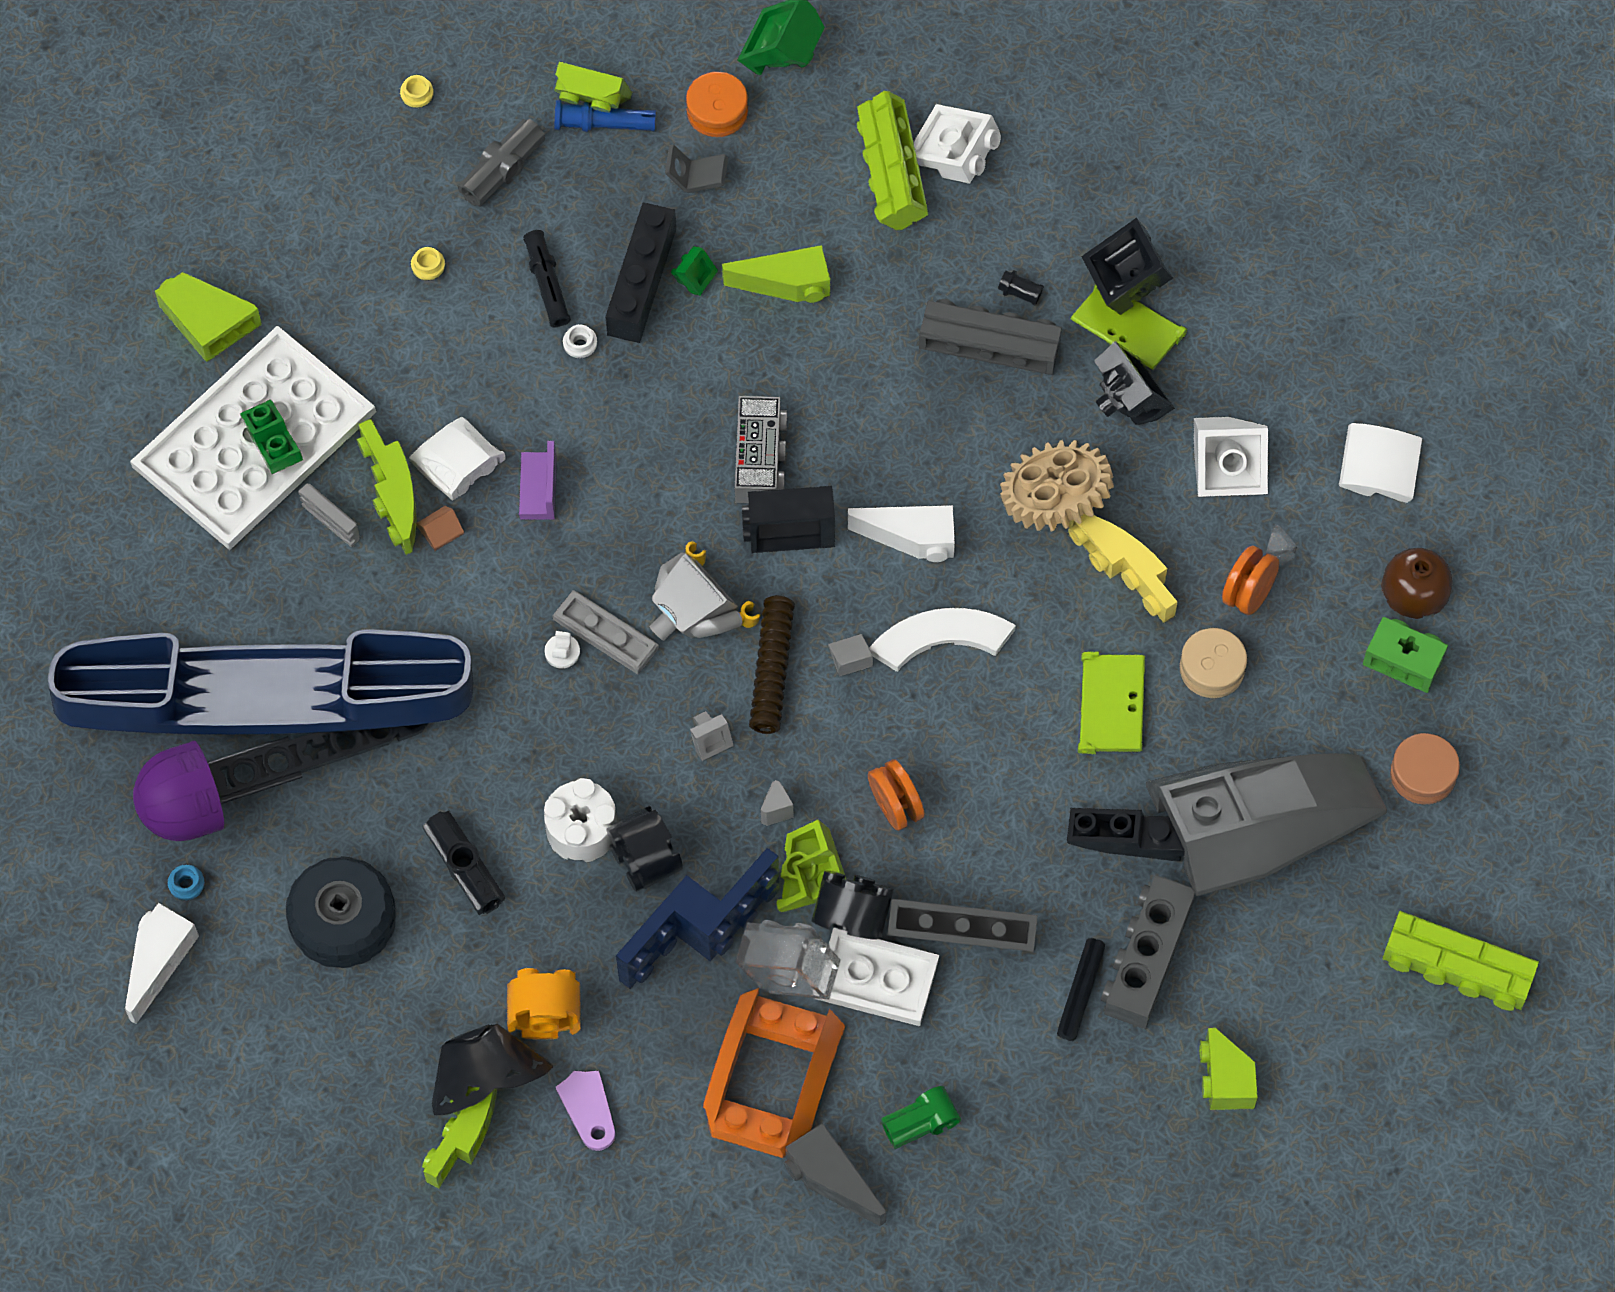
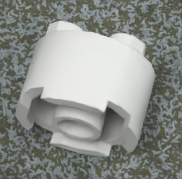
M580 778L558 787L545 802L544 819L547 838L552 849L562 858L591 862L604 856L610 850L609 845L612 842L606 829L617 822L616 808L610 794L600 785L593 783L590 779Z

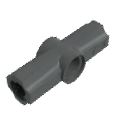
M522 119L501 142L493 141L483 151L479 164L458 185V190L465 200L474 206L478 205L481 207L503 183L510 184L514 180L512 177L514 175L517 177L521 173L524 161L545 141V133L531 119Z

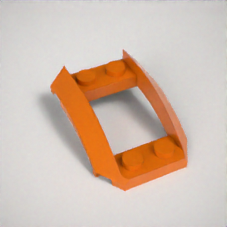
M759 988L739 997L712 1073L703 1108H705L711 1137L783 1158L786 1156L785 1147L812 1129L837 1047L845 1030V1025L830 1008L827 1016L758 996ZM746 1033L813 1052L793 1120L724 1100Z

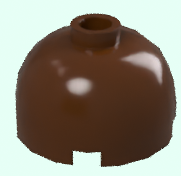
M1424 548L1406 549L1396 554L1386 566L1381 583L1382 591L1390 608L1402 616L1413 619L1439 613L1448 603L1453 586L1451 569L1444 558L1434 551Z

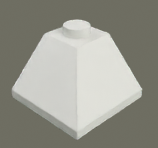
M1231 417L1194 418V456L1198 497L1268 494V427Z

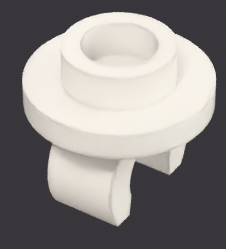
M556 631L555 636L545 646V657L549 664L556 668H568L578 661L580 647L576 639L571 636V633Z

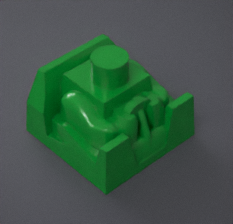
M787 0L762 9L737 61L758 75L762 74L765 66L768 68L787 67L792 64H797L800 68L807 66L814 56L813 51L825 28L817 10L808 0Z

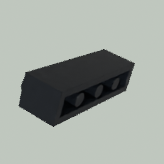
M642 203L605 316L607 336L640 343L676 233L675 209Z

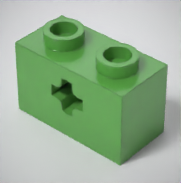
M1382 617L1366 650L1363 665L1428 693L1445 658L1448 644L1443 643L1440 638L1433 634H1423L1411 629L1401 620H1390ZM1405 650L1410 651L1409 654H1404L1403 652Z

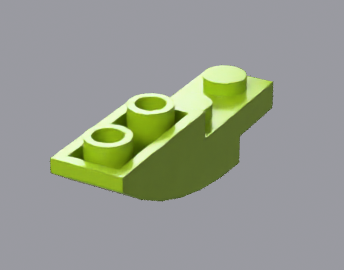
M369 419L358 424L361 437L356 440L364 458L371 456L375 464L371 466V470L377 482L374 485L377 498L373 499L372 502L380 519L387 517L391 525L387 527V532L395 547L401 545L407 555L413 551L417 523L416 502L410 471L399 442L395 441L385 446L374 423Z
M468 1086L466 1096H469L471 1091L479 1090V1087ZM497 1088L476 1105L453 1113L457 1115V1118L451 1117L442 1132L444 1139L437 1149L432 1148L424 1159L422 1167L424 1168L423 1172L427 1183L439 1189L458 1158L472 1164L489 1129L495 1107Z

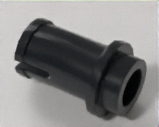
M1015 270L1012 272L1005 271L998 286V289L1003 291L1004 296L1011 294L1032 303L1034 306L1037 304L1044 285H1039L1018 276Z

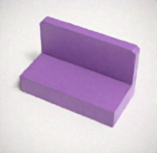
M547 441V452H521L520 519H555L557 463L555 441Z

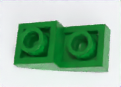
M271 399L240 413L254 444L271 474L303 460L300 449L288 432L284 419Z

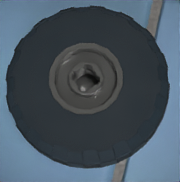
M330 857L309 866L295 879L286 900L287 924L295 944L310 960L330 968H349L371 960L372 957L386 947L395 929L396 905L386 878L380 871L372 867L371 864L352 857Z

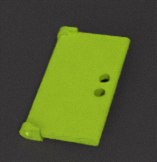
M1095 284L1093 292L1072 315L1071 320L1105 340L1110 345L1115 341L1137 355L1142 363L1150 369L1154 370L1175 344L1178 345L1182 338L1185 337L1188 329L1183 326L1179 327L1138 301L1131 300L1134 306L1122 315L1118 314L1105 304Z
M1083 652L1081 657L1083 676L1078 753L1096 754V751H1142L1145 656L1099 655V652Z

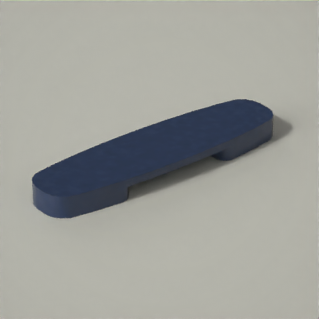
M358 630L347 638L346 645L287 644L180 648L178 639L170 633L108 637L74 642L63 647L53 657L48 674L53 711L61 722L71 727L126 732L283 734L409 726L446 721L457 717L469 707L473 697V673L469 648L461 640L450 635L410 631Z

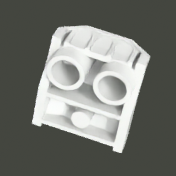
M463 417L446 425L409 457V461L452 501L458 496L465 494L469 489V485L474 484V481L480 476H486L493 472L495 466L498 465L497 461L502 463L506 460L505 453L491 445Z

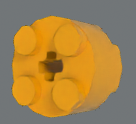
M534 968L518 970L517 978L507 984L508 1031L511 1033L515 1029L521 1030L522 1038L533 1040L558 1039V1032L569 1029L572 1035L576 1034L581 1029L580 982L576 980V973L566 969L557 970L554 974L539 973Z

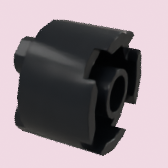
M650 805L612 824L606 829L612 842L609 845L612 854L618 864L625 862L629 870L626 873L627 878L636 892L646 889L683 870L680 854L677 853L673 856L671 854L673 847L669 840L672 838L669 830L656 810L652 811Z
M825 870L812 922L829 930L833 923V927L847 931V935L877 940L878 937H882L894 889L875 884V880L868 877L854 875V879L849 880L845 879L844 874Z

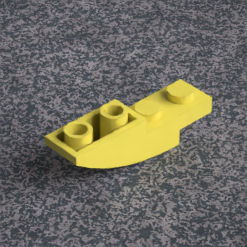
M1085 514L1082 515L1081 524L1074 520L1069 521L1068 532L1071 539L1078 546L1083 544L1090 553L1091 563L1099 572L1104 570L1110 579L1122 572L1121 576L1127 587L1131 590L1136 589L1143 597V605L1152 616L1158 615L1163 623L1175 616L1177 600L1163 585L1166 580L1167 567L1154 553L1123 529L1095 515L1093 517Z

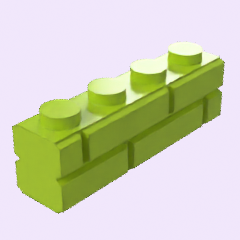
M883 91L874 96L873 100H868L857 106L860 120L857 122V129L863 137L865 144L863 158L870 169L871 177L868 183L876 198L875 215L880 223L895 230H903L912 225L913 221L917 222L928 216V209L905 100L890 91Z
M1399 911L1382 958L1388 961L1389 966L1397 971H1416L1424 974L1423 978L1430 983L1443 985L1446 982L1458 987V991L1465 996L1477 998L1479 995L1492 999L1495 1006L1508 1011H1512L1514 1008L1522 1010L1539 961Z

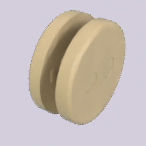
M1219 628L1200 630L1193 634L1183 647L1180 660L1181 677L1186 686L1200 696L1207 698L1227 696L1234 692L1243 681L1247 665L1246 649L1240 639L1229 631Z

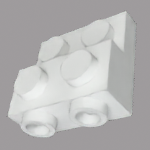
M936 104L913 143L919 166L938 169L942 178L970 184L975 175L979 176L983 173L986 164L985 157L990 149L995 150L999 146L1001 135L992 115Z

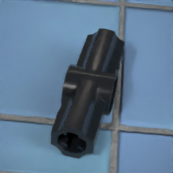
M440 811L430 817L423 825V830L448 867L451 877L457 881L478 915L488 914L497 909L505 900V895L480 859L477 848L469 842L450 811ZM462 858L472 860V863L466 867L455 865Z

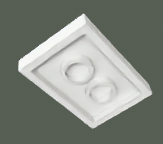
M833 928L814 992V999L920 1026L939 962V955L880 939L873 940L847 935V931Z

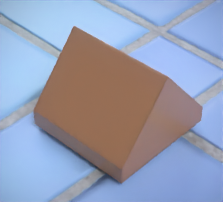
M447 506L440 508L416 523V526L434 551L464 534L454 510Z

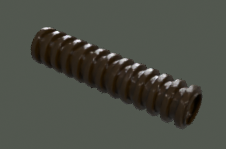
M779 595L767 597L763 603L765 608L763 609L762 616L764 618L761 620L759 658L756 661L758 668L755 670L757 678L754 680V698L751 703L753 708L750 711L752 718L749 720V727L762 734H772L778 732L781 728L779 721L782 719V713L780 711L783 709L784 680L787 677L785 671L788 668L787 660L789 659L791 621L794 617L792 611L795 608V603L791 599ZM760 729H770L771 731H761Z

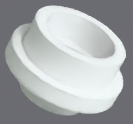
M575 325L565 333L563 346L570 356L585 358L595 351L597 337L589 327ZM580 339L586 341L584 345H575L574 343Z

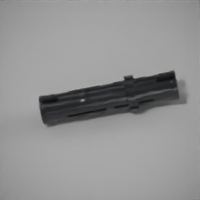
M542 230L530 231L523 236L531 260L528 265L531 273L536 276L550 326L556 328L567 325L571 318L555 273V258L549 253L544 232Z

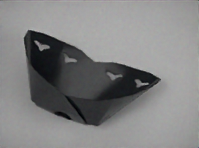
M488 1024L460 1034L446 1041L441 1046L432 1098L434 1115H448L461 1111L483 1101L495 1088H515L534 1081L547 1074L553 1068V1065L499 1024ZM533 1060L543 1062L541 1065L538 1064L535 1069L532 1068ZM511 1069L521 1073V1075L513 1074L509 1078L506 1077ZM468 1086L479 1087V1090L471 1091L469 1096H466ZM445 1096L453 1100L452 1103L445 1102L443 1105H440Z

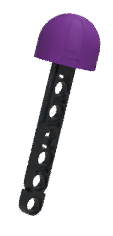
M428 723L421 724L417 728H410L408 726L388 727V736L383 739L373 737L369 729L347 730L346 732L351 733L355 738V746L349 750L341 749L336 744V735L344 731L314 732L293 740H289L287 736L207 762L197 742L191 741L164 750L146 762L139 772L133 788L135 810L142 823L159 837L172 841H187L224 829L221 804L301 779V773L389 745L396 737L399 742L423 732ZM324 737H328L329 748L334 755H329L328 748L317 754V760H313L310 755L304 756L303 752L306 750L308 743H311L313 748H318L325 745ZM279 753L286 757L288 761L286 770L276 772L269 767L268 758L272 754ZM245 764L252 768L254 771L252 781L242 783L236 780L234 769L238 765ZM222 770H227V779L232 787L230 789H227L226 777Z

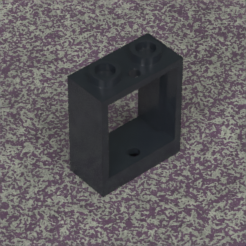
M832 486L748 492V505H742V525L744 542L751 541L752 553L835 547V511Z

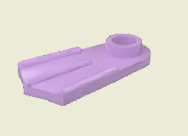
M573 1071L566 1080L556 1086V1091L583 1143L589 1149L595 1151L604 1150L614 1142L615 1129L599 1071ZM597 1130L605 1132V1136L599 1140L592 1138V1134Z

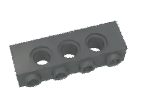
M1157 875L1154 876L1151 887L1148 885L1143 886L1137 904L1143 907L1139 918L1132 916L1125 935V937L1130 938L1127 950L1119 949L1113 969L1118 970L1114 982L1107 981L1101 997V1001L1106 1002L1104 1015L1146 1029L1194 903L1195 892L1193 888ZM1160 914L1165 916L1168 922L1157 924L1150 917ZM1149 946L1156 953L1152 956H1145L1138 951V948ZM1129 978H1137L1144 985L1140 988H1132L1125 981Z

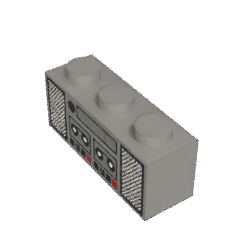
M739 396L735 503H748V492L784 489L785 472L778 471L779 461H785L786 441H780V431H787V410H781L780 397Z

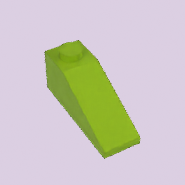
M822 245L722 264L724 286L794 302L806 301L814 303L830 296V277Z

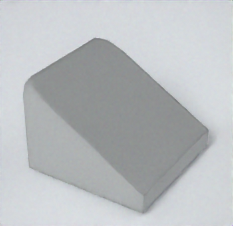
M862 634L828 644L839 677L873 667V656Z

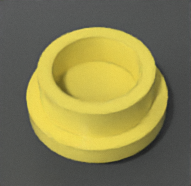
M413 75L404 81L400 94L406 105L418 108L427 105L432 100L434 90L431 82L425 77Z
M424 247L419 249L412 257L411 268L416 277L422 280H433L443 273L445 260L443 255L436 249Z

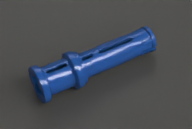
M556 100L554 130H560L561 127L582 128V131L588 132L592 127L655 132L656 110L611 108L610 113L591 108L589 102H584L583 105L563 104L561 100Z

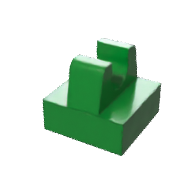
M693 246L688 254L682 255L680 258L682 260L681 264L677 269L673 268L671 273L676 281L684 285L690 293L700 296L718 272V269L703 248Z

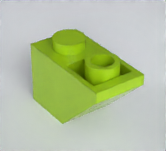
M1208 1028L1206 1041H1200L1199 1046L1200 1062L1207 1063L1208 1076H1202L1203 1098H1209L1210 1110L1254 1109L1258 1098L1255 1062L1219 1030Z

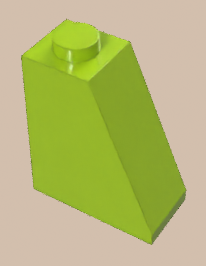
M183 272L175 278L165 280L155 290L159 307L206 362L262 325L258 308L254 304Z

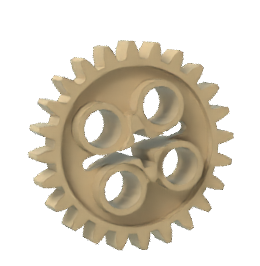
M1060 440L1055 448L1046 443L1045 450L1041 452L1035 447L1032 448L1033 455L1031 457L1022 454L1020 456L1021 464L1011 463L1012 472L1004 473L1006 482L1000 484L1002 489L1000 494L1008 516L1012 515L1015 523L1023 521L1024 528H1028L1035 523L1037 531H1040L1045 525H1049L1050 530L1054 531L1057 524L1060 523L1067 529L1071 520L1081 524L1082 515L1085 514L1093 517V507H1104L1102 499L1110 498L1109 489L1114 488L1113 474L1106 455L1101 456L1098 448L1091 450L1089 443L1079 448L1076 440L1068 447H1065L1063 440Z

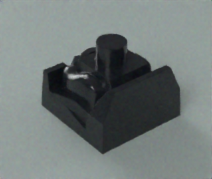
M1137 218L1081 256L1105 304L1120 315L1134 306L1131 300L1139 301L1142 297L1155 290L1156 287H1162L1173 279L1151 243L1148 231Z
M1118 342L1112 343L1094 360L1104 377L1099 385L1105 392L1104 395L1096 400V403L1107 417L1118 410L1125 416L1130 417L1135 425L1157 421L1175 409L1139 357Z

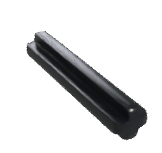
M1088 938L1086 940L1058 1027L1057 1036L1062 1039L1074 1041L1077 1037L1105 949V943L1095 938Z

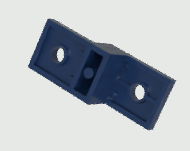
M766 848L721 901L686 875L616 955L619 981L629 989L637 981L643 983L652 973L654 961L660 955L667 956L677 943L676 936L710 962L717 953L720 956L724 955L733 944L734 938L732 936L740 927L746 929L755 919L757 907L763 901L770 902L779 891V856Z

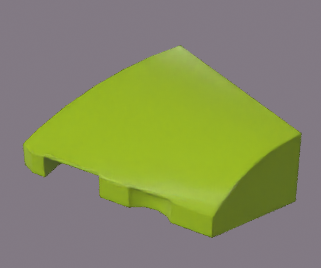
M819 819L788 833L786 836L785 851L787 857L782 865L780 876L784 879L782 899H777L776 903L778 910L785 912L816 903L825 870L845 875L830 829Z

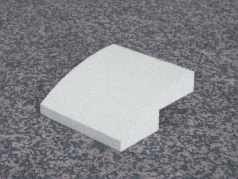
M1351 423L1347 431L1339 486L1365 496L1379 493L1408 503L1414 496L1422 438L1390 428Z

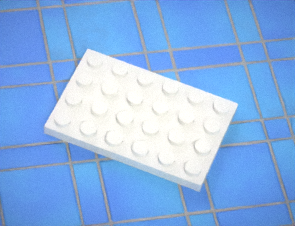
M276 326L130 462L132 468L226 548L231 550L359 429L358 424L369 420L376 413V409L371 402L279 326ZM270 399L284 419L287 430L303 457L302 461L274 474H271L240 416V413Z

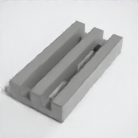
M306 483L298 491L299 495H301L300 500L303 502L302 506L350 547L360 540L357 523L311 484Z

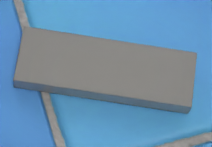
M575 590L569 594L553 614L554 621L638 675L659 649V644Z

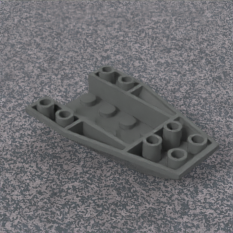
M1308 754L1217 763L1146 782V788L1157 812L1167 811L1185 850L1184 870L1196 896L1265 878L1387 813V808L1360 755Z

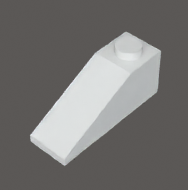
M953 505L848 508V530L919 559L926 558L931 562H942L947 558H954Z
M160 903L157 904L152 912L148 911L142 917L138 926L139 930L137 932L125 1006L130 1021L135 1024L140 1020L199 937L195 924Z

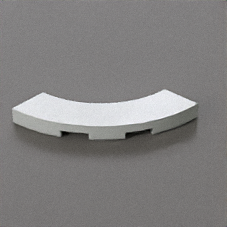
M966 608L935 609L911 616L897 623L884 632L869 649L873 657L898 672L905 663L916 655L931 649V646L944 643L971 646L996 656L1015 631L1016 625L1001 617L979 610Z

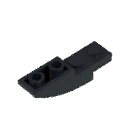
M1070 808L1067 834L1068 844L1103 853L1168 861H1180L1181 856H1185V850L1169 816H1144L1142 810Z

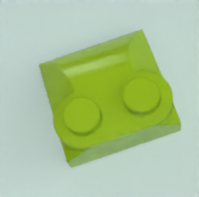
M563 62L558 63L555 74L558 79L554 91L560 94L559 99L564 102L576 105L579 103V100L591 103V108L610 113L611 108L617 109L619 104L631 99L633 92L623 78Z

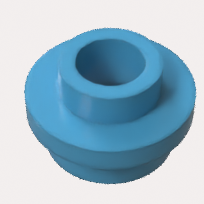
M192 865L178 866L171 872L168 878V888L171 894L180 900L196 898L202 892L205 884L202 872ZM184 879H191L193 881V884L188 888L180 886Z

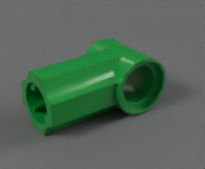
M944 1086L929 1089L915 1100V1103L881 1118L884 1131L894 1149L929 1133L932 1135L941 1134L944 1132L943 1128L947 1127L949 1130L961 1121Z

